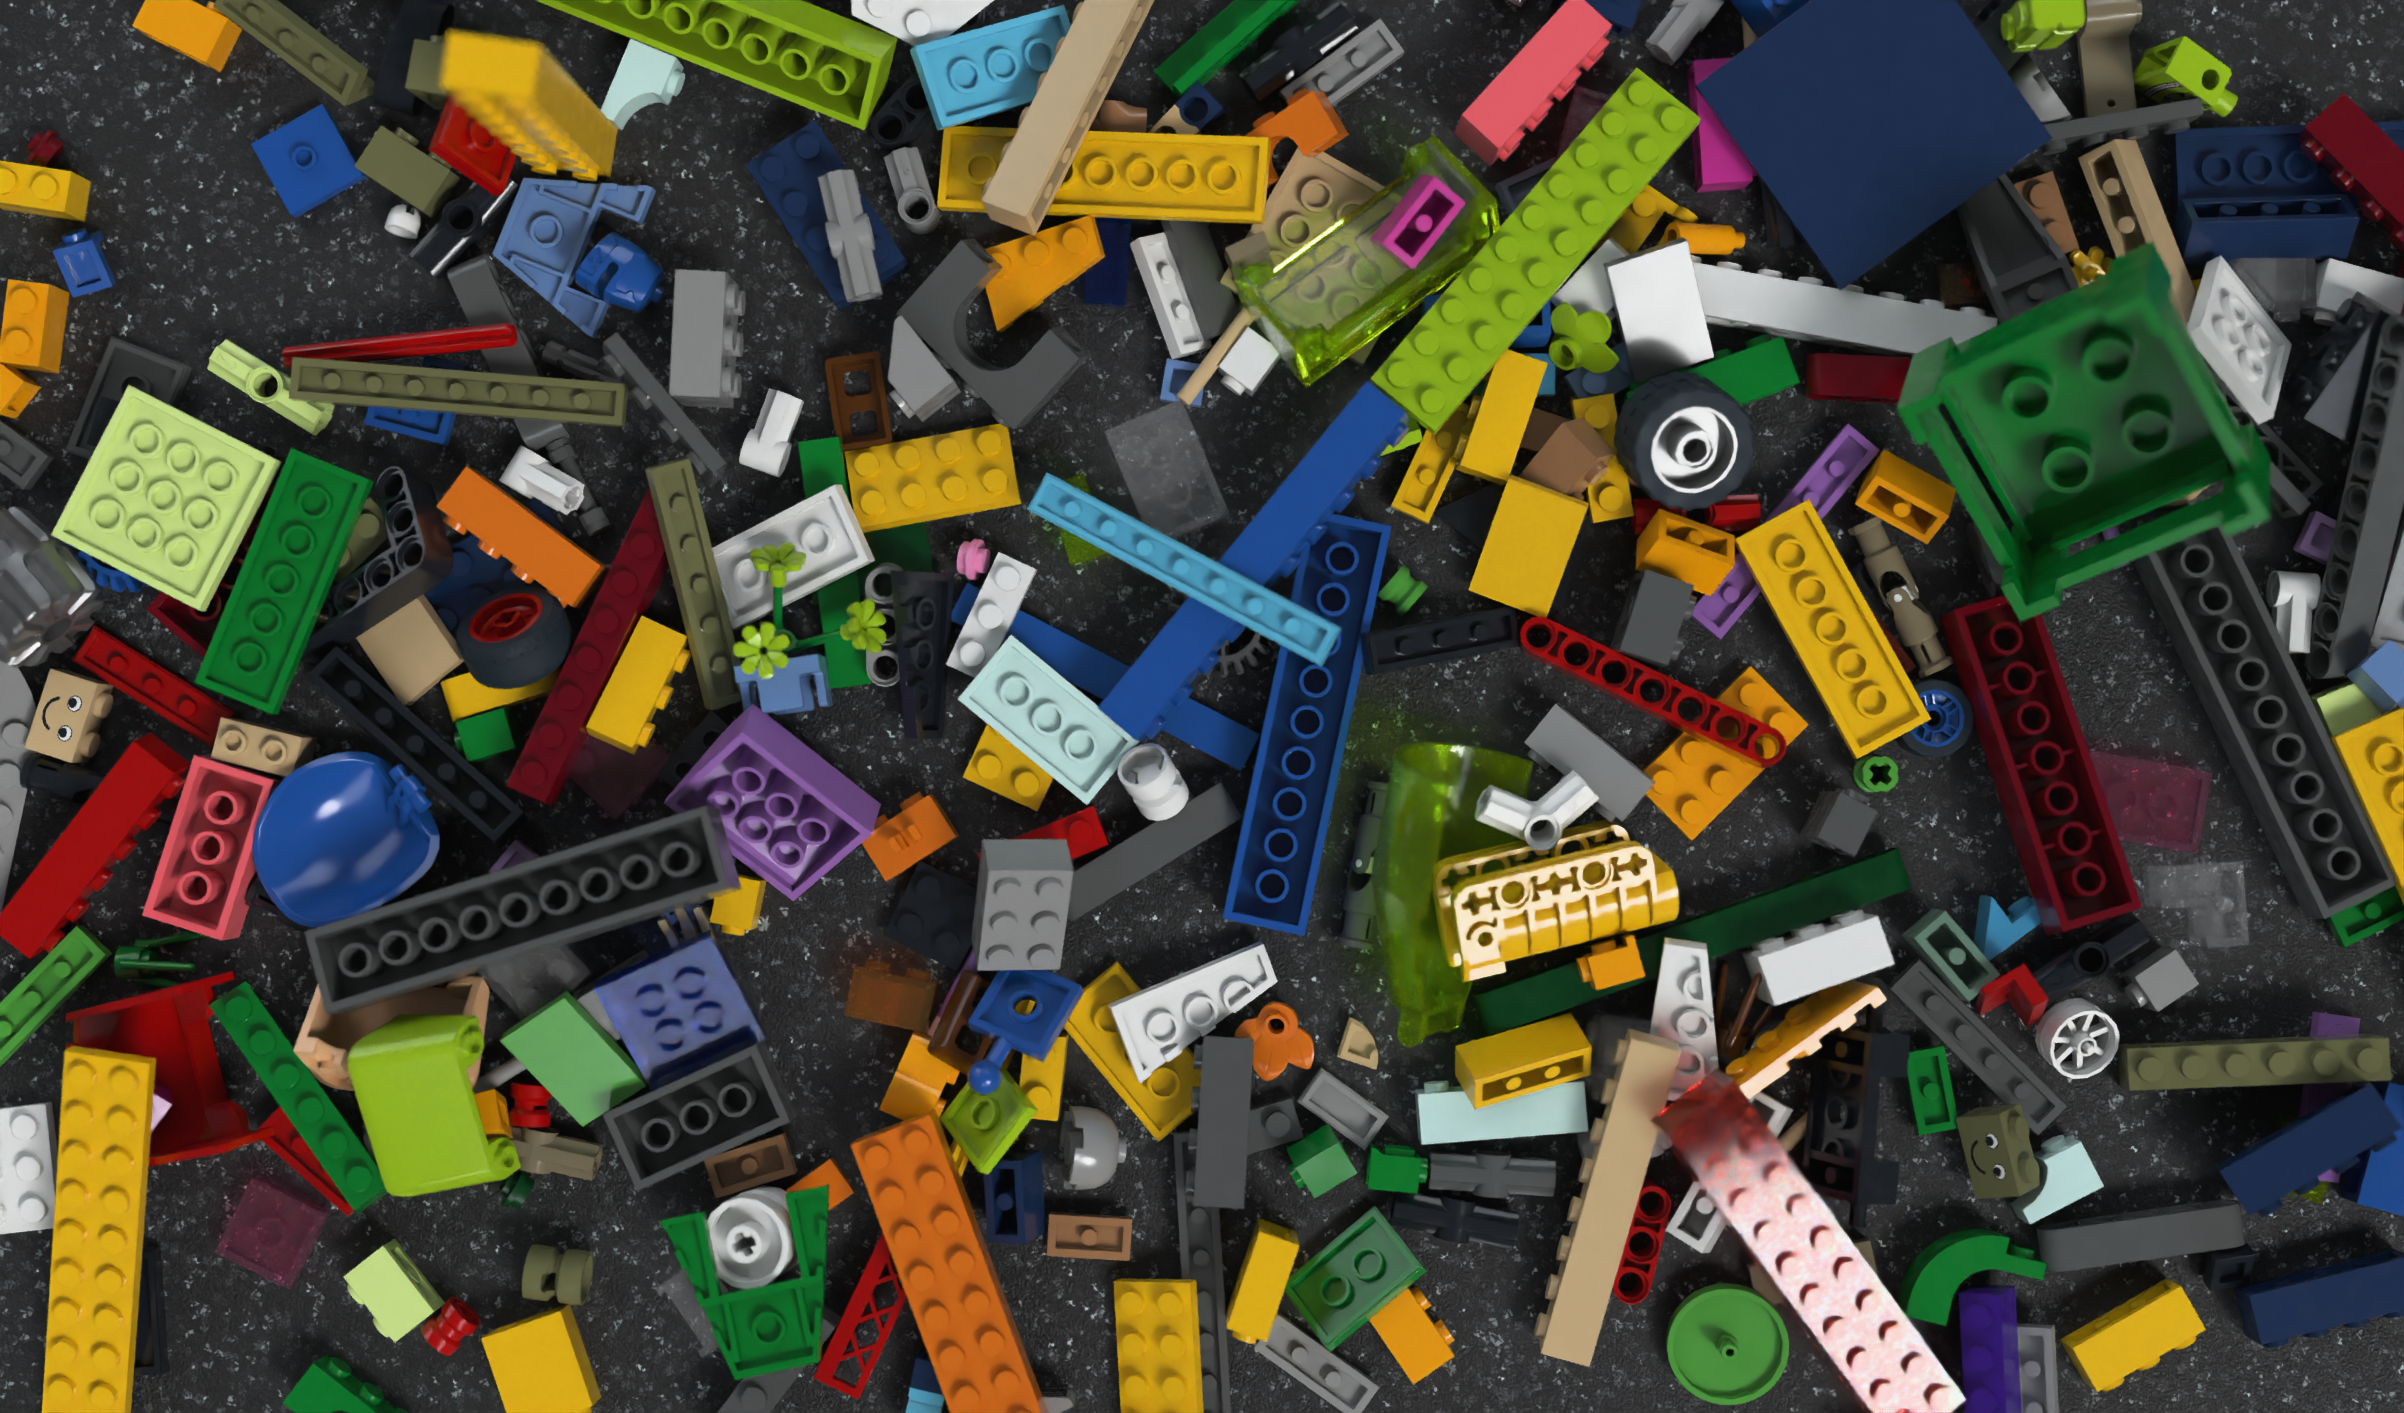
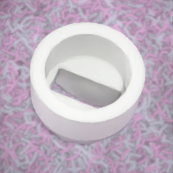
M405 204L396 205L390 210L384 228L397 236L415 239L418 237L421 217L415 208H412L407 213Z

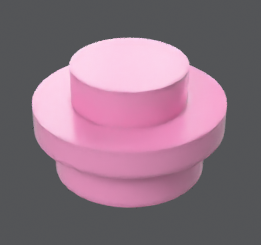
M973 539L971 542L964 541L959 548L957 571L960 574H965L969 580H978L981 574H985L989 568L991 555L989 549H986L983 540Z

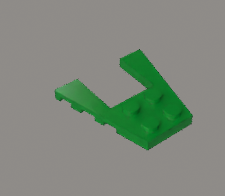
M829 1184L785 1194L801 1277L722 1294L706 1210L661 1220L664 1231H667L675 1247L678 1261L682 1269H685L693 1285L700 1307L704 1309L712 1325V1332L735 1380L814 1364L821 1360Z

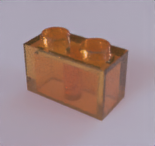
M866 959L865 965L858 964L854 966L844 1016L924 1033L930 1029L940 980L930 979L931 971L907 967L906 973L890 970L891 963L876 959Z

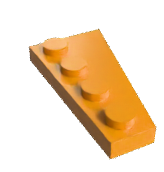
M1853 980L1816 991L1802 1004L1792 1007L1786 1013L1785 1019L1776 1028L1762 1034L1756 1040V1046L1745 1056L1732 1061L1727 1066L1726 1073L1716 1083L1725 1095L1746 1102L1789 1071L1790 1066L1787 1063L1792 1058H1802L1806 1055L1810 1056L1822 1047L1820 1038L1838 1027L1842 1031L1846 1030L1857 1022L1853 1014L1869 1003L1875 1009L1887 999L1878 987Z

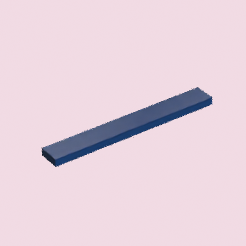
M969 583L966 584L952 611L951 621L962 627L964 626L981 589ZM1018 610L1004 640L1005 642L1012 635L1068 682L1103 700L1131 668L1021 610ZM1189 697L1180 707L1177 708L1173 705L1163 717L1167 720L1166 725L1162 729L1164 732L1242 771L1260 734Z

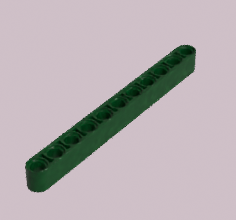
M1889 848L1634 937L1646 977L1595 990L1590 986V982L1583 983L1576 963V959L1582 957L1579 956L1473 994V999L1486 1035L1496 1034L1657 978L1664 937L1707 943L1709 960L1910 889L1912 885L1899 848Z

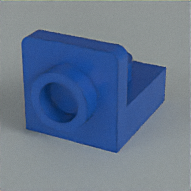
M80 228L61 236L63 241L52 252L73 298L112 287L116 283L99 244L104 239L101 230L87 233L86 228Z

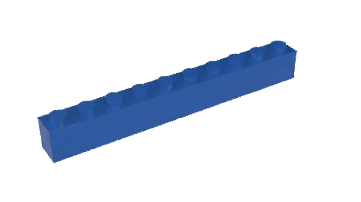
M1367 381L1217 563L1274 592L1271 586L1280 575L1286 578L1294 571L1301 561V558L1297 555L1307 543L1314 545L1323 536L1328 528L1324 522L1333 511L1336 510L1340 513L1351 502L1355 495L1352 488L1362 477L1368 480L1376 472L1382 463V460L1378 457L1388 445L1395 447L1404 438L1409 430V427L1405 425L1410 420L1407 413ZM1189 596L1102 701L1098 709L1133 739L1143 742L1148 737L1152 740L1166 725L1167 720L1163 718L1173 705L1178 708L1188 699L1194 690L1190 684L1200 672L1206 675L1212 670L1220 659V655L1217 654L1218 650L1227 640L1230 643L1234 642L1246 626Z

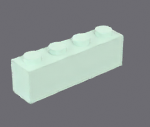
M1581 1078L1478 1109L1473 1108L1462 1086L1449 1087V1081L1425 1082L1424 1089L1415 1090L1418 1139L1422 1145L1588 1132L1585 1085Z

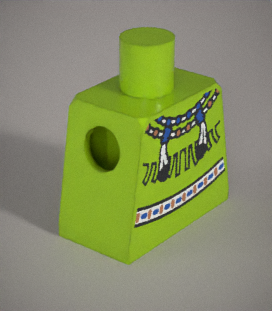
M2186 36L2146 49L2133 73L2134 89L2161 104L2201 98L2203 111L2211 110L2217 115L2225 117L2233 110L2238 100L2237 95L2225 88L2232 75L2231 69Z

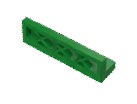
M1234 0L1154 70V75L1178 101L1197 81L1204 86L1301 0Z

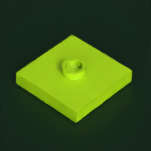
M1003 1065L999 1068L1002 1075L1001 1083L994 1092L979 1094L967 1082L939 1118L978 1172L989 1175L1038 1111Z

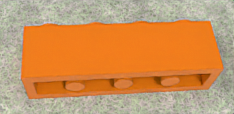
M466 466L436 506L447 514L443 519L446 524L463 535L467 530L480 539L476 545L495 559H498L500 555L504 556L514 564L510 569L511 572L528 584H531L535 579L547 588L546 591L550 595L558 598L564 609L567 604L572 607L581 608L609 570L607 566L479 471Z

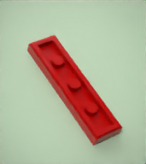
M93 626L73 658V661L210 747L214 746L221 717L235 718L238 714L234 709L101 626Z

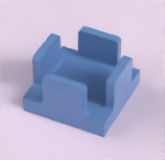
M814 654L788 658L789 661L786 667L779 668L775 665L773 666L774 674L769 679H762L759 676L758 669L748 675L741 670V665L734 666L736 683L740 685L743 711L752 704L758 707L755 690L757 685L763 713L773 712L775 715H785L812 711L815 708L811 682L813 677H815L819 706H833L826 657Z

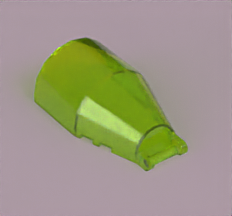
M1426 741L1406 743L1393 751L1371 876L1389 1000L1397 1009L1401 1010L1397 1037L1399 1042L1405 1047L1416 1046L1422 1043L1425 1037L1439 1031L1447 1033L1459 1028L1463 1018L1465 1003L1474 981L1462 983L1460 966L1450 967L1447 964L1440 940L1432 890L1435 866L1440 860L1447 857L1518 841V837L1476 820L1474 814L1482 791L1488 788L1490 784L1526 799L1533 761L1488 748L1447 742ZM1507 856L1512 868L1514 860L1511 856ZM1497 859L1487 861L1482 868V875L1501 870V861ZM1471 865L1467 866L1470 873L1458 875L1451 869L1448 871V877L1442 879V881H1445L1450 887L1454 885L1456 877L1467 875L1469 878L1473 877Z

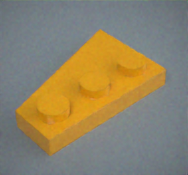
M1088 215L1039 231L1035 236L1030 234L985 249L1003 267L985 287L997 331L1003 333L1019 317L1029 310L1032 311L1043 303L1045 298L1063 285H1068L1105 257L1095 217Z

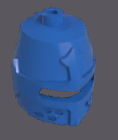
M612 232L604 237L589 252L575 273L576 284L609 305L613 304L638 313L651 301L658 304L665 293V289L661 288L664 281V269L641 247L616 232Z

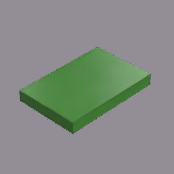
M565 991L505 1031L500 1039L502 1044L582 1127L647 1086L648 1076L568 991Z

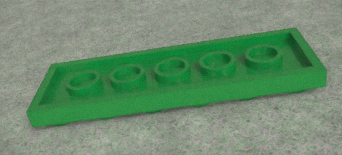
M290 449L194 683L267 713L278 715L374 481L298 450Z

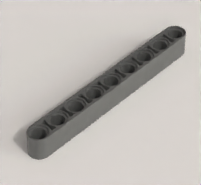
M2404 316L2388 318L2383 325L2311 629L2310 653L2305 655L2306 669L2316 679L2348 678L2346 675L2366 658L2404 504Z

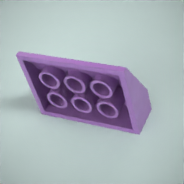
M754 704L723 731L664 802L678 814L703 806L719 809L732 855L792 901L796 900L873 833L881 806L878 801L774 719L763 713Z

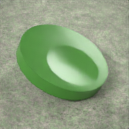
M1720 1283L1706 1286L1693 1292L1678 1305L1668 1323L1666 1350L1675 1376L1689 1392L1710 1403L1737 1405L1757 1399L1777 1383L1787 1364L1789 1339L1781 1315L1765 1296L1743 1285Z

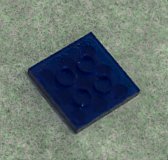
M711 930L595 982V992L651 1091L766 1039V1032Z

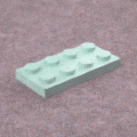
M1012 635L1008 637L958 698L959 701L1086 805L1116 771L1122 757L1139 743V741L1133 739L1100 711L1094 702Z

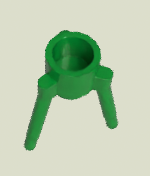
M187 931L154 939H136L134 946H121L116 951L114 957L115 975L119 979H133L135 985L165 988L180 984L153 976L157 971L194 972L196 965L159 961L157 952L151 951V949L205 937V935Z

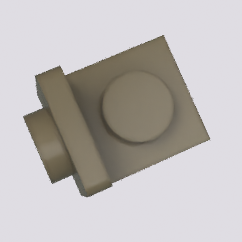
M1264 231L1225 247V260L1241 293L1249 292L1278 277V272L1269 254L1270 244Z

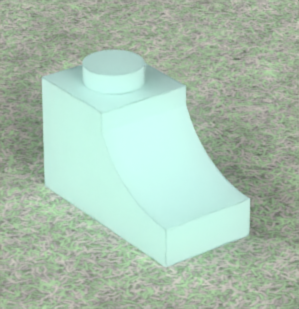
M630 39L601 107V112L616 128L623 130L630 117L644 106L658 102L669 105L672 95L677 96L683 87L685 73L682 71L684 67L676 57Z
M2058 1135L2044 1141L2041 1144L2042 1150L2033 1154L2034 1159H2036L2039 1165L2041 1185L2010 1203L2019 1219L2032 1224L2104 1187L2081 1141L2069 1136Z

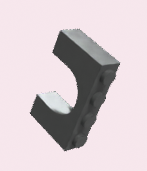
M974 238L964 239L953 248L897 313L902 315L921 340L924 339L934 349L932 354L942 366L947 369L953 368L963 378L961 383L971 395L976 398L982 397L992 407L990 412L1001 425L1017 429L1025 426L1090 354L1062 326L1049 329L1024 358L1012 367H998L979 357L967 337V313L973 300L1003 267Z

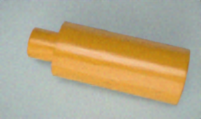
M1670 223L1664 232V243L1684 237L1688 241L1690 254L1729 255L1734 249L1743 248L1745 244V235L1742 232H1735L1731 225Z

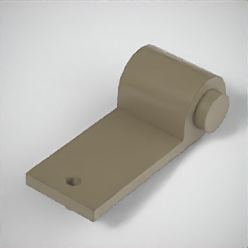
M2083 0L2085 22L2076 31L2085 118L2137 109L2129 35L2133 31L2135 24L2141 22L2143 13L2141 0Z

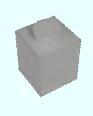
M2160 947L2121 974L2128 984L2124 989L2130 1000L2139 1008L2143 1006L2144 1009L2159 1012L2199 985L2177 950Z

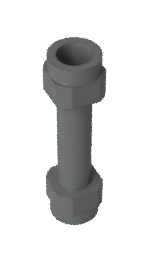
M563 437L548 444L545 448L553 466L560 467L563 473L585 485L583 489L584 499L579 506L583 514L579 519L588 535L594 536L609 529L612 526L604 507L597 506L574 460L578 457V454L569 438Z

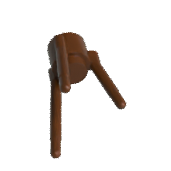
M1723 962L1720 966L1713 1009L1717 1053L1732 1059L1741 1058L1744 1049L1750 1051L1756 1036L1777 1005L1774 1006L1768 1003L1747 1033L1749 1027L1744 1024V1021L1762 981L1761 973L1757 972L1746 992L1735 1020L1725 1018L1722 1024L1721 1019L1729 964Z

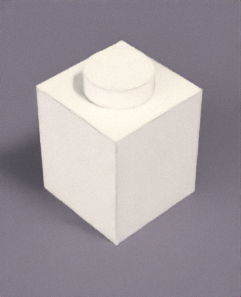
M1247 327L1218 366L1219 373L1224 376L1220 382L1239 396L1244 391L1252 397L1281 358V350Z

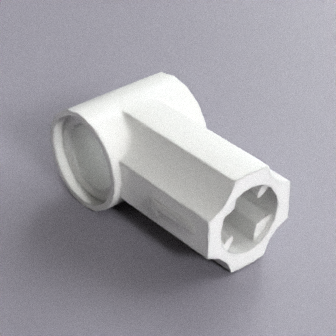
M769 388L755 428L748 432L744 440L739 463L780 477L785 470L792 447L790 439L804 401L787 393Z
M522 445L519 446L499 479L500 482L529 499L534 497L565 515H568L573 510H577L584 499V484L552 467L551 462Z
M2274 570L2269 575L2266 586V600L2269 607H2272L2271 618L2288 653H2310L2312 611L2317 607L2321 590V580L2316 573Z

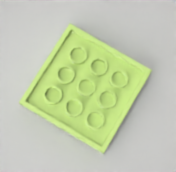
M128 385L51 535L177 600L205 612L282 462Z

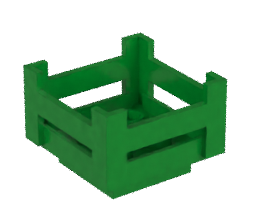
M2149 242L2112 260L2109 273L1962 343L1956 345L1952 337L1914 354L1897 411L1917 445L1928 441L2003 570L2000 587L2020 622L2060 606L2063 589L2221 524V528L2227 537L2270 519L2271 458L2252 423L2243 427L2239 426L2170 300L2172 276L2153 242ZM1944 402L2014 524L2011 534L1938 409L1940 403ZM2223 480L2222 492L2068 556L2069 545Z

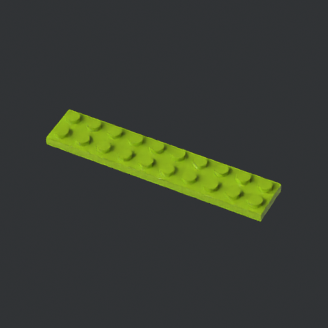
M1636 67L1370 378V383L1435 435L1695 130L1701 118Z

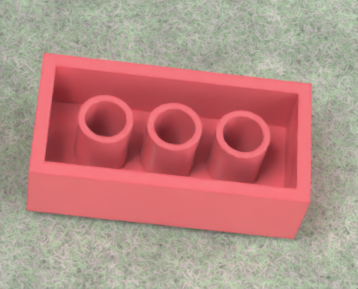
M1567 0L1461 115L1454 134L1489 166L1498 158L1505 162L1521 144L1520 141L1525 136L1523 132L1527 127L1533 132L1549 114L1548 110L1554 104L1551 100L1555 97L1560 102L1576 85L1575 81L1582 74L1579 70L1583 68L1588 72L1602 57L1603 51L1610 43L1606 36L1612 24L1585 0Z
M194 755L142 916L221 941L239 938L249 906L245 904V898L250 886L258 876L252 850L255 827L271 794L284 778L253 768L213 759L211 755Z

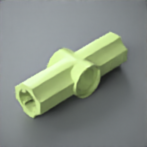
M225 339L223 343L216 346L209 357V365L207 367L209 371L242 390L254 401L266 405L312 435L317 436L322 429L326 428L333 416L332 413L335 407L333 404L293 401L289 399L291 379L289 375L278 371L228 339ZM276 378L278 382L277 391L274 395L266 397L264 390L266 383L270 379Z

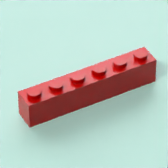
M152 733L133 741L0 913V936L29 959L44 950L50 953L66 937L67 934L62 930L69 921L74 923L89 908L90 903L86 899L93 890L95 892L100 891L111 880L114 873L110 869L117 860L123 861L135 849L138 842L134 838L141 829L145 831L150 828L160 817L162 811L158 807L165 798L168 800L173 798L184 786L186 780L182 776L191 764Z

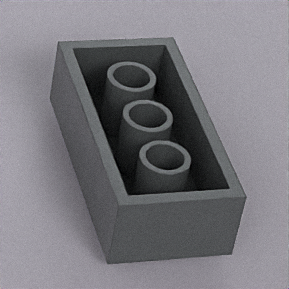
M764 1040L623 1103L602 1115L636 1191L784 1125L794 1119L797 1113Z

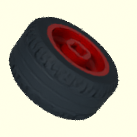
M522 586L495 593L475 605L460 623L456 633V643L466 666L476 681L490 688L514 689L535 683L554 672L565 661L573 647L574 631L557 597L550 595L543 588Z

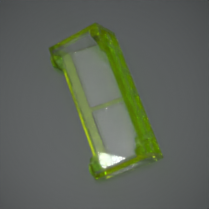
M1435 135L1408 150L1404 159L1403 175L1274 269L1267 263L1247 267L1240 277L1234 281L1241 303L1305 388L1421 304L1424 300V295H1433L1459 276L1500 228L1497 202L1494 196ZM1421 174L1436 176L1465 201L1466 204L1414 270L1400 266L1370 239Z

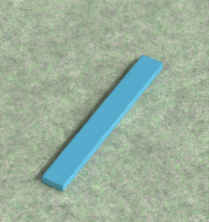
M1047 472L1027 508L1032 513L1321 667L1342 630L1331 622Z

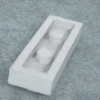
M1165 232L1140 237L1131 242L1132 252L1172 360L1201 353L1211 348V341H1204Z
M998 552L946 665L974 678L980 673L1002 646L1037 572L1035 568Z

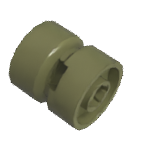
M533 1244L528 1251L523 1270L522 1296L524 1299L548 1301L552 1296H556L559 1303L583 1306L590 1291L593 1275L594 1257L592 1251L569 1248L564 1254H560L555 1246Z

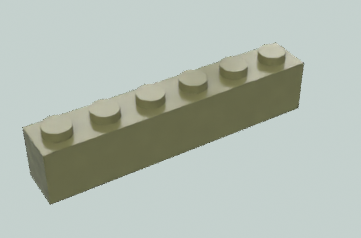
M2377 1034L2118 1044L2117 1050L2119 1086L2129 1091L2392 1080L2389 1038Z

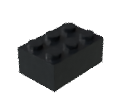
M2357 291L2352 299L2348 298L2341 304L2335 315L2336 322L2327 335L2323 334L2315 341L2310 350L2311 357L2303 369L2297 370L2289 378L2285 386L2286 393L2283 398L2304 419L2347 442L2360 424L2383 325L2388 318L2401 315Z

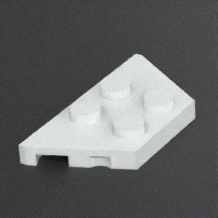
M851 0V15L913 46L949 37L994 0Z

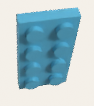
M1065 6L1053 7L914 46L910 52L937 131L1031 104L1037 93V83L1043 72H1048L1055 58V48L1061 37H1066L1071 27Z

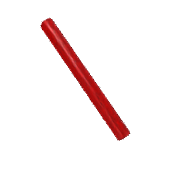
M502 323L291 346L283 349L282 356L285 368L291 369L293 357L369 362L509 347L516 345L518 338L517 329L514 324Z

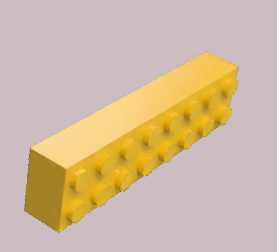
M449 32L441 87L454 98L455 103L466 108L467 114L476 117L480 125L486 126L490 134L497 136L501 144L508 146L511 149V153L518 155L521 158V162L532 166L531 171L544 175H556L557 170L572 172V177L585 181H597V176H611L618 129L541 45Z

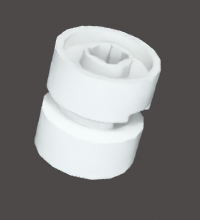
M1141 744L1129 750L1122 757L1118 765V777L1128 794L1133 797L1134 803L1143 816L1154 821L1166 820L1175 816L1184 808L1188 800L1189 789L1164 748L1158 744Z

